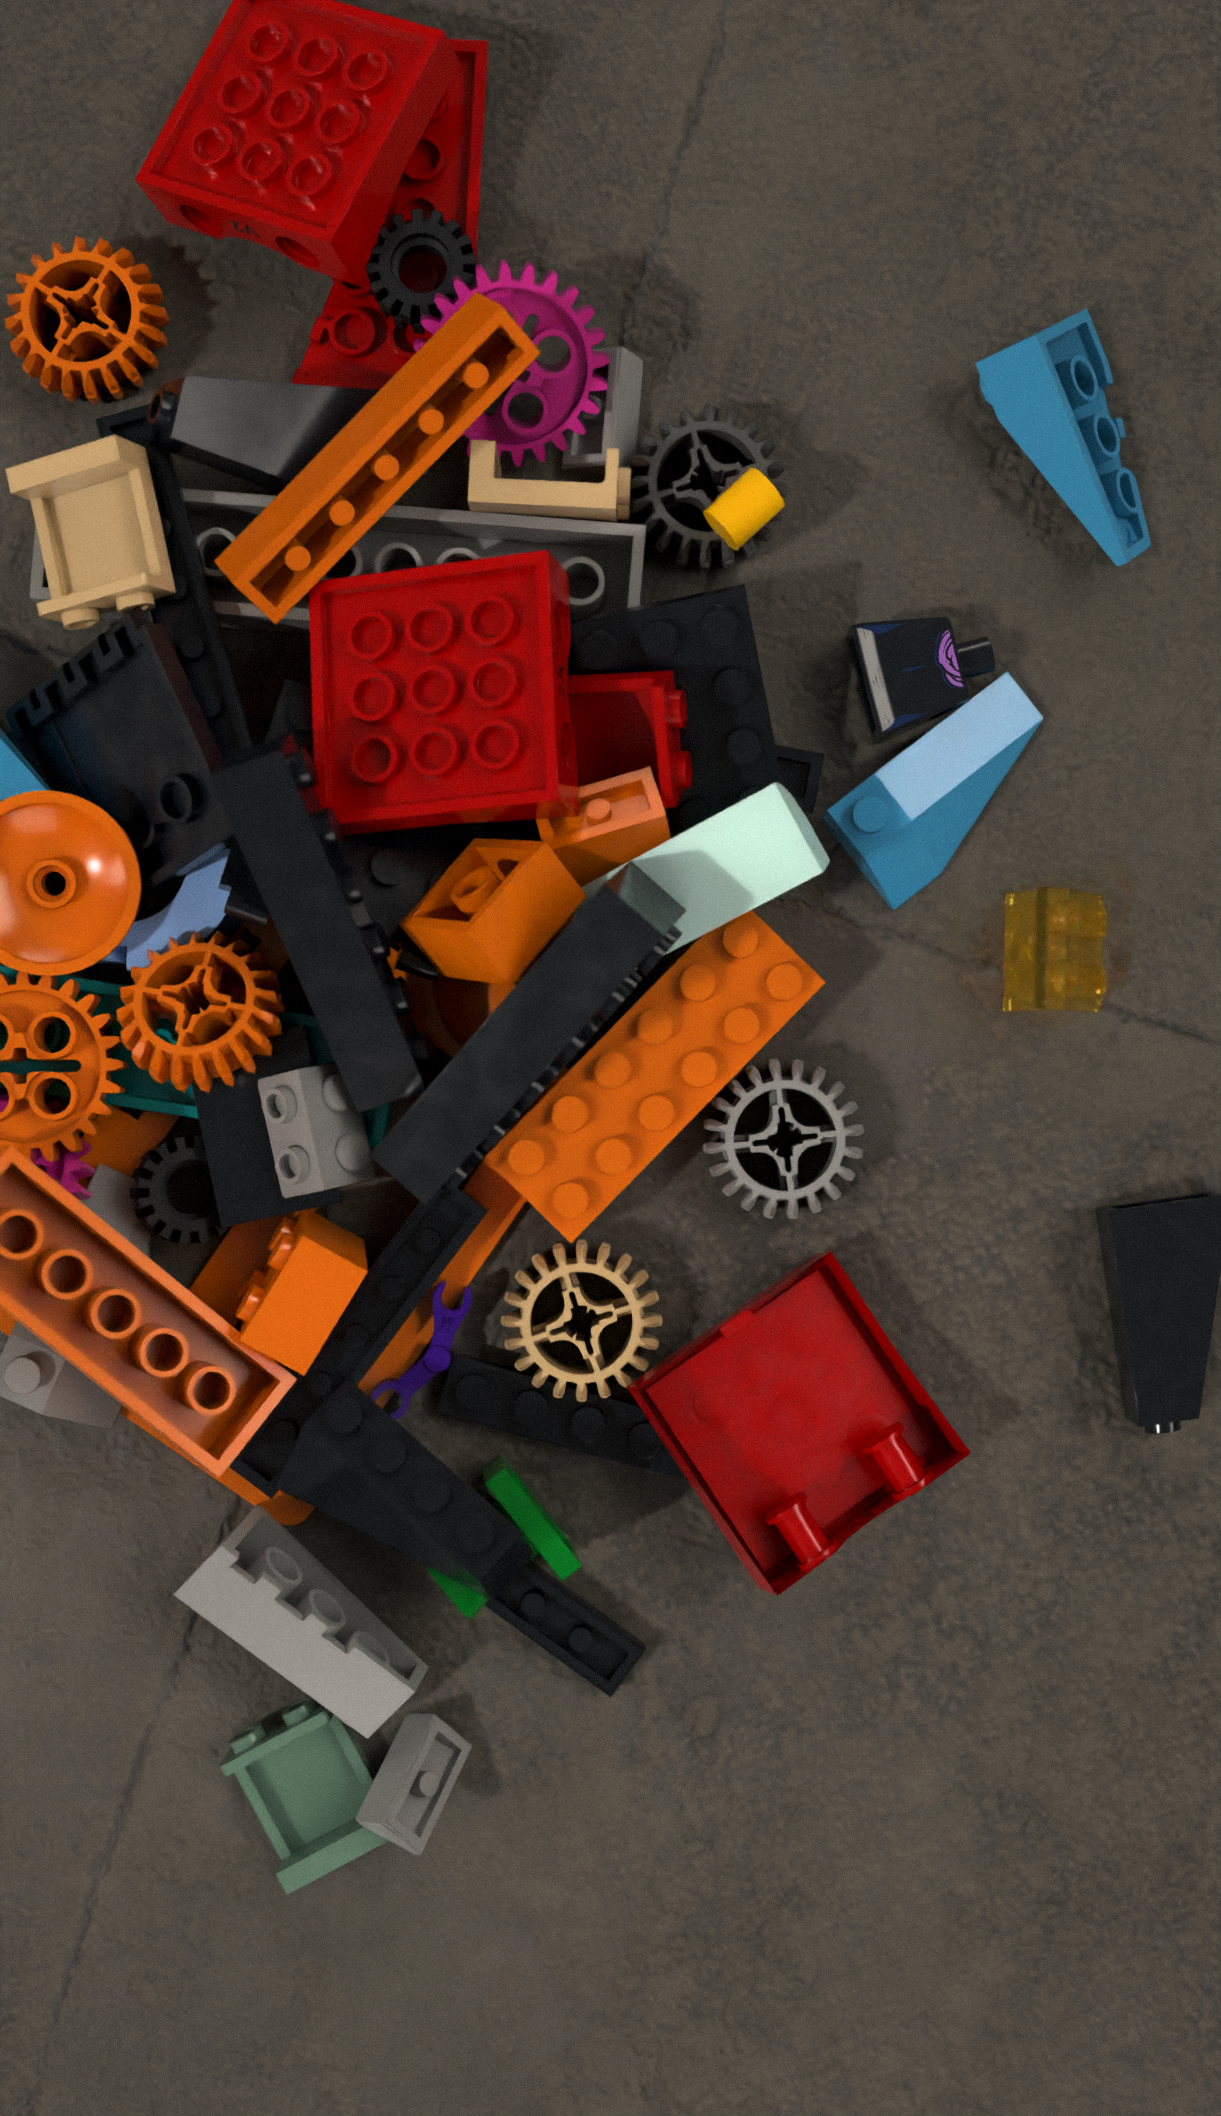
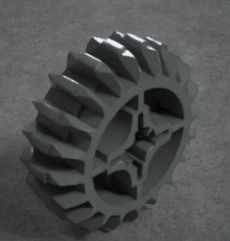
M710 404L704 407L702 421L697 422L694 421L693 413L689 408L685 407V409H682L680 411L681 427L678 429L667 418L660 420L658 429L663 441L653 435L646 434L641 440V447L648 456L634 455L630 462V468L640 475L631 478L630 494L641 497L630 504V516L633 518L648 517L641 524L646 525V538H651L658 533L662 534L655 545V552L658 555L663 556L674 545L679 548L676 564L684 567L688 562L690 553L700 554L699 568L702 571L709 570L711 554L719 553L720 561L725 568L732 567L734 552L723 538L714 532L703 515V511L711 504V499L706 497V493L703 490H697L700 468L703 478L707 479L710 487H717L715 500L750 467L757 469L767 477L782 498L786 497L788 491L786 483L774 479L784 472V460L777 458L766 459L774 451V440L769 437L757 443L753 441L759 429V424L756 420L748 422L742 430L736 428L738 412L735 409H730L727 412L725 422L714 421L715 409ZM708 447H716L730 452L741 460L745 467H741L739 462L733 464L717 462L711 456ZM686 451L689 472L685 477L673 481L670 489L658 492L657 484L664 468L674 457ZM784 508L778 514H776L770 521H780L783 516ZM673 509L675 514L682 512L697 514L703 520L706 530L710 532L690 529L677 522L667 511ZM767 523L753 537L760 541L768 542L772 537L773 530ZM752 538L739 549L740 553L746 558L752 557L756 551Z

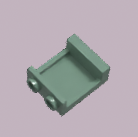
M310 1696L295 1702L281 1713L284 1720L264 1730L262 1725L258 1723L234 1736L229 1741L231 1748H229L220 1764L225 1777L235 1773L280 1857L281 1862L276 1876L287 1895L389 1841L366 1829L356 1821V1816L376 1777V1773L350 1726L344 1724L336 1715Z

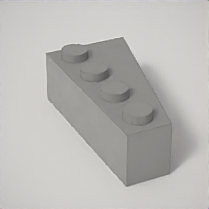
M259 1503L213 1549L173 1594L336 1715L344 1724L352 1727L367 1739L416 1692L429 1668Z

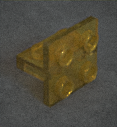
M1052 886L1038 887L1036 891L1006 892L1004 1011L1100 1012L1101 999L1104 997L1107 988V975L1102 966V939L1106 936L1108 930V915L1103 906L1101 894Z

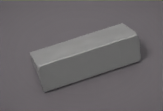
M623 346L592 349L607 353L609 356L610 364L593 369V373L606 379L608 387L607 390L589 392V396L598 404L600 411L598 414L581 411L578 415L585 427L586 433L581 435L569 428L565 430L564 437L567 450L563 452L562 470L566 472L606 475L607 448H619V467L630 468L632 456L636 455L643 361Z
M408 1714L404 1718L361 1805L356 1821L366 1829L415 1855H421L472 1745L435 1714Z

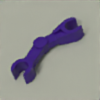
M443 1279L437 1285L433 1293L434 1332L430 1347L425 1356L398 1379H385L379 1382L373 1390L371 1396L373 1401L385 1390L392 1389L400 1394L402 1404L389 1413L394 1420L399 1419L406 1413L410 1406L411 1396L437 1373L445 1371L449 1367L452 1360L451 1347L455 1332L473 1301V1292L470 1285L466 1286L463 1304L456 1308L446 1306L442 1300V1292L445 1289L447 1280Z

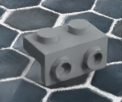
M336 1062L296 1069L258 1080L262 1110L270 1138L275 1169L284 1198L324 1191L376 1178L372 1158L369 1156L371 1153L362 1112L358 1113Z

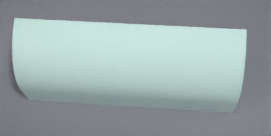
M778 782L771 784L631 860L687 910L674 924L683 934L666 954L823 873L830 863L829 857L802 809L788 790ZM627 863L581 887L587 897L572 913V920L603 884Z

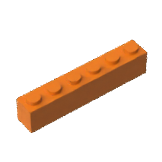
M475 292L214 562L227 578L276 625L541 352L502 305Z

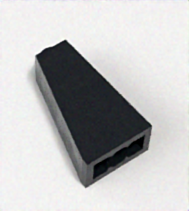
M183 376L163 384L162 388H158L152 397L147 416L148 424L153 426L149 445L281 492L380 390Z
M1213 1191L1095 1208L1125 1418L1138 1427H1144L1146 1433L1162 1434L1175 1432L1182 1429L1181 1421L1199 1419L1221 1271V1193Z

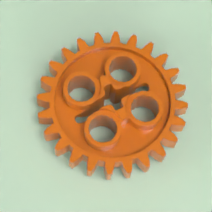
M0 971V1021L6 1026L9 1035L7 1044L0 1051V1062H24L28 1057L44 1062L78 1060L81 1064V1068L76 1072L38 1071L30 1072L27 1076L0 1072V1082L5 1085L9 1094L8 1105L0 1112V1146L12 1145L33 1163L36 1161L37 1152L40 1148L48 1162H57L60 1158L59 1143H63L71 1152H80L83 1149L78 1133L83 1131L90 1136L99 1137L102 1131L94 1120L96 1115L115 1117L117 1111L105 1099L108 1093L122 1094L126 1092L124 1086L111 1079L112 1072L129 1068V1063L112 1059L111 1051L122 1046L123 1042L119 1036H106L104 1032L113 1024L116 1018L113 1014L109 1013L97 1016L92 1014L101 1000L95 994L91 993L77 1001L81 984L78 981L69 979L58 991L57 976H41L38 985H36L34 975L19 971L16 984L13 985L9 976ZM62 1019L69 1027L70 1039L64 1049L53 1053L45 1044V1031L51 1023ZM57 1080H62L70 1088L71 1099L65 1110L55 1114L46 1105L45 1094L50 1084Z

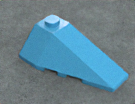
M1088 309L1081 310L976 362L975 365L980 375L981 392L985 400L993 406L999 422L1117 567L1124 565L1149 548L1151 541L1136 477L1129 469L1122 468L1120 461V440L1126 438L1122 418L1115 417L1111 419L1104 388L1114 384L1110 365Z
M1006 672L839 800L820 819L894 911L942 873L1044 717L1011 675Z

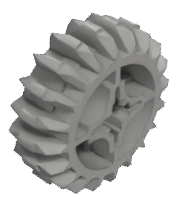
M769 1059L767 1065L769 1078L762 1080L755 1065H749L745 1067V1073L751 1083L750 1086L744 1089L734 1078L726 1084L728 1090L736 1095L731 1104L717 1096L712 1099L711 1105L726 1113L723 1122L715 1119L704 1120L703 1127L705 1129L721 1132L720 1141L704 1143L703 1151L707 1154L722 1152L724 1160L711 1165L709 1172L713 1177L720 1176L727 1171L731 1172L733 1177L722 1187V1192L726 1196H731L741 1186L747 1189L740 1203L744 1210L749 1211L755 1205L759 1196L765 1198L762 1207L764 1217L772 1219L776 1213L777 1201H784L787 1217L789 1219H796L799 1214L797 1200L804 1198L811 1212L817 1213L821 1211V1203L815 1195L817 1191L823 1189L833 1200H837L841 1196L839 1189L830 1182L835 1174L845 1180L853 1181L856 1175L855 1172L842 1166L841 1162L844 1155L854 1159H861L863 1150L855 1146H846V1136H859L864 1133V1127L861 1124L854 1123L844 1125L842 1117L853 1114L858 1109V1106L854 1101L844 1102L836 1106L833 1100L842 1094L845 1086L840 1081L834 1082L825 1091L819 1088L825 1078V1069L816 1067L811 1072L808 1081L801 1079L804 1069L802 1060H792L789 1076L785 1077L781 1076L779 1060ZM786 1088L800 1091L812 1098L823 1110L829 1124H799L792 1116L790 1104L787 1101ZM768 1092L769 1112L765 1125L760 1130L734 1135L738 1118L744 1108L754 1098ZM779 1108L781 1120L789 1122L787 1130L793 1131L796 1129L797 1133L800 1134L813 1133L811 1137L798 1138L797 1142L789 1144V1153L786 1154L787 1169L784 1157L776 1155L778 1147L773 1146L769 1149L766 1143L752 1144L755 1140L767 1139L769 1135L777 1133V1123H780ZM830 1142L827 1158L821 1168L811 1178L798 1184V1159L801 1153L808 1147ZM763 1152L769 1154L774 1161L780 1187L761 1184L748 1176L740 1165L736 1153Z

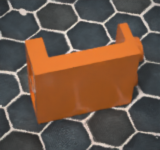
M650 766L579 787V817L536 819L541 840L548 844L580 887L671 839L666 813Z

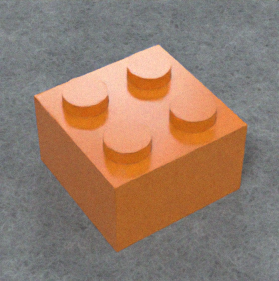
M474 838L399 925L441 976L512 986L514 982L521 980L535 964V957L551 938L562 933L571 923L572 913L587 895L545 841Z
M310 1209L299 1211L294 1221L284 1217L268 1245V1249L272 1250L268 1258L267 1265L263 1271L254 1267L246 1278L237 1296L241 1303L235 1315L241 1319L240 1342L304 1376L368 1272L364 1239Z

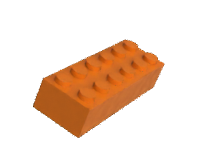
M753 910L738 916L702 935L484 1159L572 1243L826 982Z
M12 1145L0 1146V1308L200 1467L220 1478L297 1379L272 1358L240 1342V1332L16 1148Z

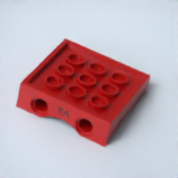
M233 0L136 176L135 181L170 224L216 239L232 236L252 240L278 251L304 268L359 286L404 168L456 73L460 62L444 30L335 0Z
M548 550L321 580L309 590L314 765L318 775V785L315 786V791L322 808L331 807L339 821L342 835L460 823L579 817L576 746L570 720L567 689L568 655L571 644L568 573Z
M831 1251L815 1254L626 1386L758 1588L776 1596L830 1558L848 1538L869 1521L893 1505L919 1492L971 1453L900 1357Z

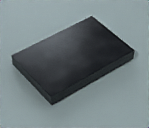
M305 1024L282 1028V1035L267 1037L273 1047L272 1056L255 1054L252 1057L256 1065L255 1074L249 1073L240 1067L233 1072L235 1076L233 1087L226 1085L221 1077L213 1079L210 1092L207 1093L200 1090L195 1079L192 1082L221 1228L343 1202L340 1187L290 1198L283 1197L275 1169L266 1120L262 1110L258 1089L259 1079L315 1066Z

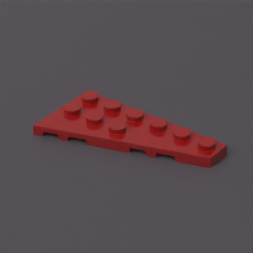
M448 39L460 65L404 168L383 225L388 230L393 228L391 217L398 213H401L404 221L411 220V209H422L423 217L429 219L432 210L441 212L445 223L448 224L452 218L460 224L462 235L467 233L472 243L477 263L489 46L488 41ZM426 251L417 252L409 256L404 261L400 270L402 283L408 289L418 293L433 291L440 286L446 275L444 261L436 254ZM365 268L359 286L334 277L332 278L333 286L321 316H317L309 335L310 344L300 369L296 368L291 383L381 390L417 352L413 349L414 339L432 337V334L426 329L425 334L414 333L412 325L407 324L403 330L395 325L391 315L386 318L380 310L378 301L375 300L367 269Z

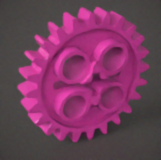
M501 259L498 268V278L490 279L486 270L481 264L475 266L477 284L469 287L459 276L453 277L457 297L451 300L445 295L436 293L434 301L442 315L438 318L422 314L420 319L421 325L433 336L475 292H478L502 305L504 309L512 313L514 321L521 329L528 315L535 314L538 317V321L528 335V338L535 346L547 336L561 337L567 342V353L562 361L557 364L547 365L535 359L501 394L494 413L487 414L484 411L462 434L468 438L466 443V455L470 457L471 440L496 441L499 459L502 450L510 451L515 467H521L523 452L530 448L541 463L545 461V443L552 441L563 452L567 450L563 435L567 428L581 435L586 433L585 427L578 416L581 411L590 414L599 413V406L589 396V392L607 390L608 384L606 379L593 373V369L610 364V359L607 353L592 350L591 347L601 342L606 336L601 327L585 329L584 325L593 317L595 311L591 304L573 309L572 305L579 293L574 284L568 286L559 294L555 291L558 278L556 271L551 269L539 283L534 281L535 274L532 262L526 261L520 276L512 277L506 259ZM430 338L414 339L413 349L418 351ZM525 392L536 395L541 401V406L535 416L530 419L521 420L509 413V402L514 396Z

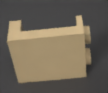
M112 435L5 469L10 494L31 501L51 595L50 600L36 604L39 617L62 622L64 629L67 630L85 629L100 624V615L116 610L120 614H126L134 607L148 611L155 608L154 599L176 593L145 447L120 436Z
M471 440L468 505L470 511L617 523V520L629 521L631 468L619 467V448H607L606 475L602 483L503 479L496 441Z

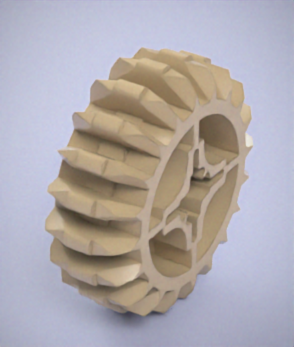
M586 1239L577 1240V1257L573 1258L567 1257L566 1248L562 1242L555 1243L553 1245V1254L557 1262L550 1265L545 1256L537 1252L532 1256L531 1260L540 1274L534 1277L523 1269H519L515 1274V1279L518 1283L527 1289L526 1293L508 1290L505 1294L504 1300L507 1303L521 1308L520 1312H509L501 1317V1324L503 1326L520 1327V1333L513 1334L505 1339V1347L507 1350H515L525 1346L527 1352L516 1360L515 1367L518 1371H522L535 1362L540 1367L535 1372L531 1382L536 1388L544 1384L549 1374L557 1378L553 1388L554 1397L562 1398L565 1393L566 1382L577 1383V1401L584 1402L587 1400L588 1395L587 1383L596 1382L600 1396L607 1398L611 1395L610 1384L607 1378L614 1375L619 1384L627 1388L626 1386L632 1383V1378L624 1366L630 1363L641 1371H645L649 1366L645 1356L637 1351L638 1347L656 1350L659 1346L658 1338L643 1332L644 1327H658L662 1325L661 1314L643 1312V1307L653 1305L659 1301L658 1292L656 1290H648L640 1294L638 1293L636 1288L644 1284L649 1275L645 1269L636 1271L629 1278L624 1274L632 1261V1256L627 1252H624L618 1258L615 1265L606 1262L610 1255L611 1245L609 1243H601L597 1258L586 1257L588 1249ZM576 1272L593 1273L608 1279L621 1290L624 1297L614 1300L613 1298L605 1300L591 1298L582 1288ZM559 1277L564 1298V1308L559 1314L547 1318L546 1322L533 1326V1306L536 1298L550 1282ZM572 1292L575 1293L579 1306H587L586 1313L592 1309L599 1315L598 1318L591 1322L590 1342L592 1347L588 1345L585 1333H577V1327L572 1331L568 1325H564V1322L572 1319L574 1298ZM632 1313V1325L627 1340L615 1355L604 1360L599 1340L600 1332L605 1326L616 1322L617 1318ZM548 1340L551 1343L559 1340L570 1341L578 1346L583 1359L586 1360L587 1366H574L561 1362L550 1355L541 1343Z

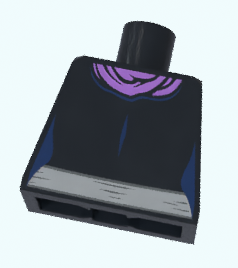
M949 617L859 623L852 625L846 636L873 745L883 743L959 709L969 700L965 679L995 671L994 653L988 637L956 644Z

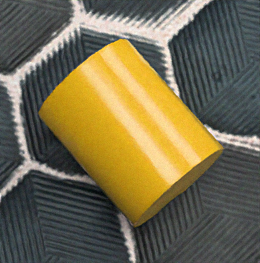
M750 467L703 511V515L714 532L721 536L729 547L738 551L785 507V503L778 490L767 477L757 469Z

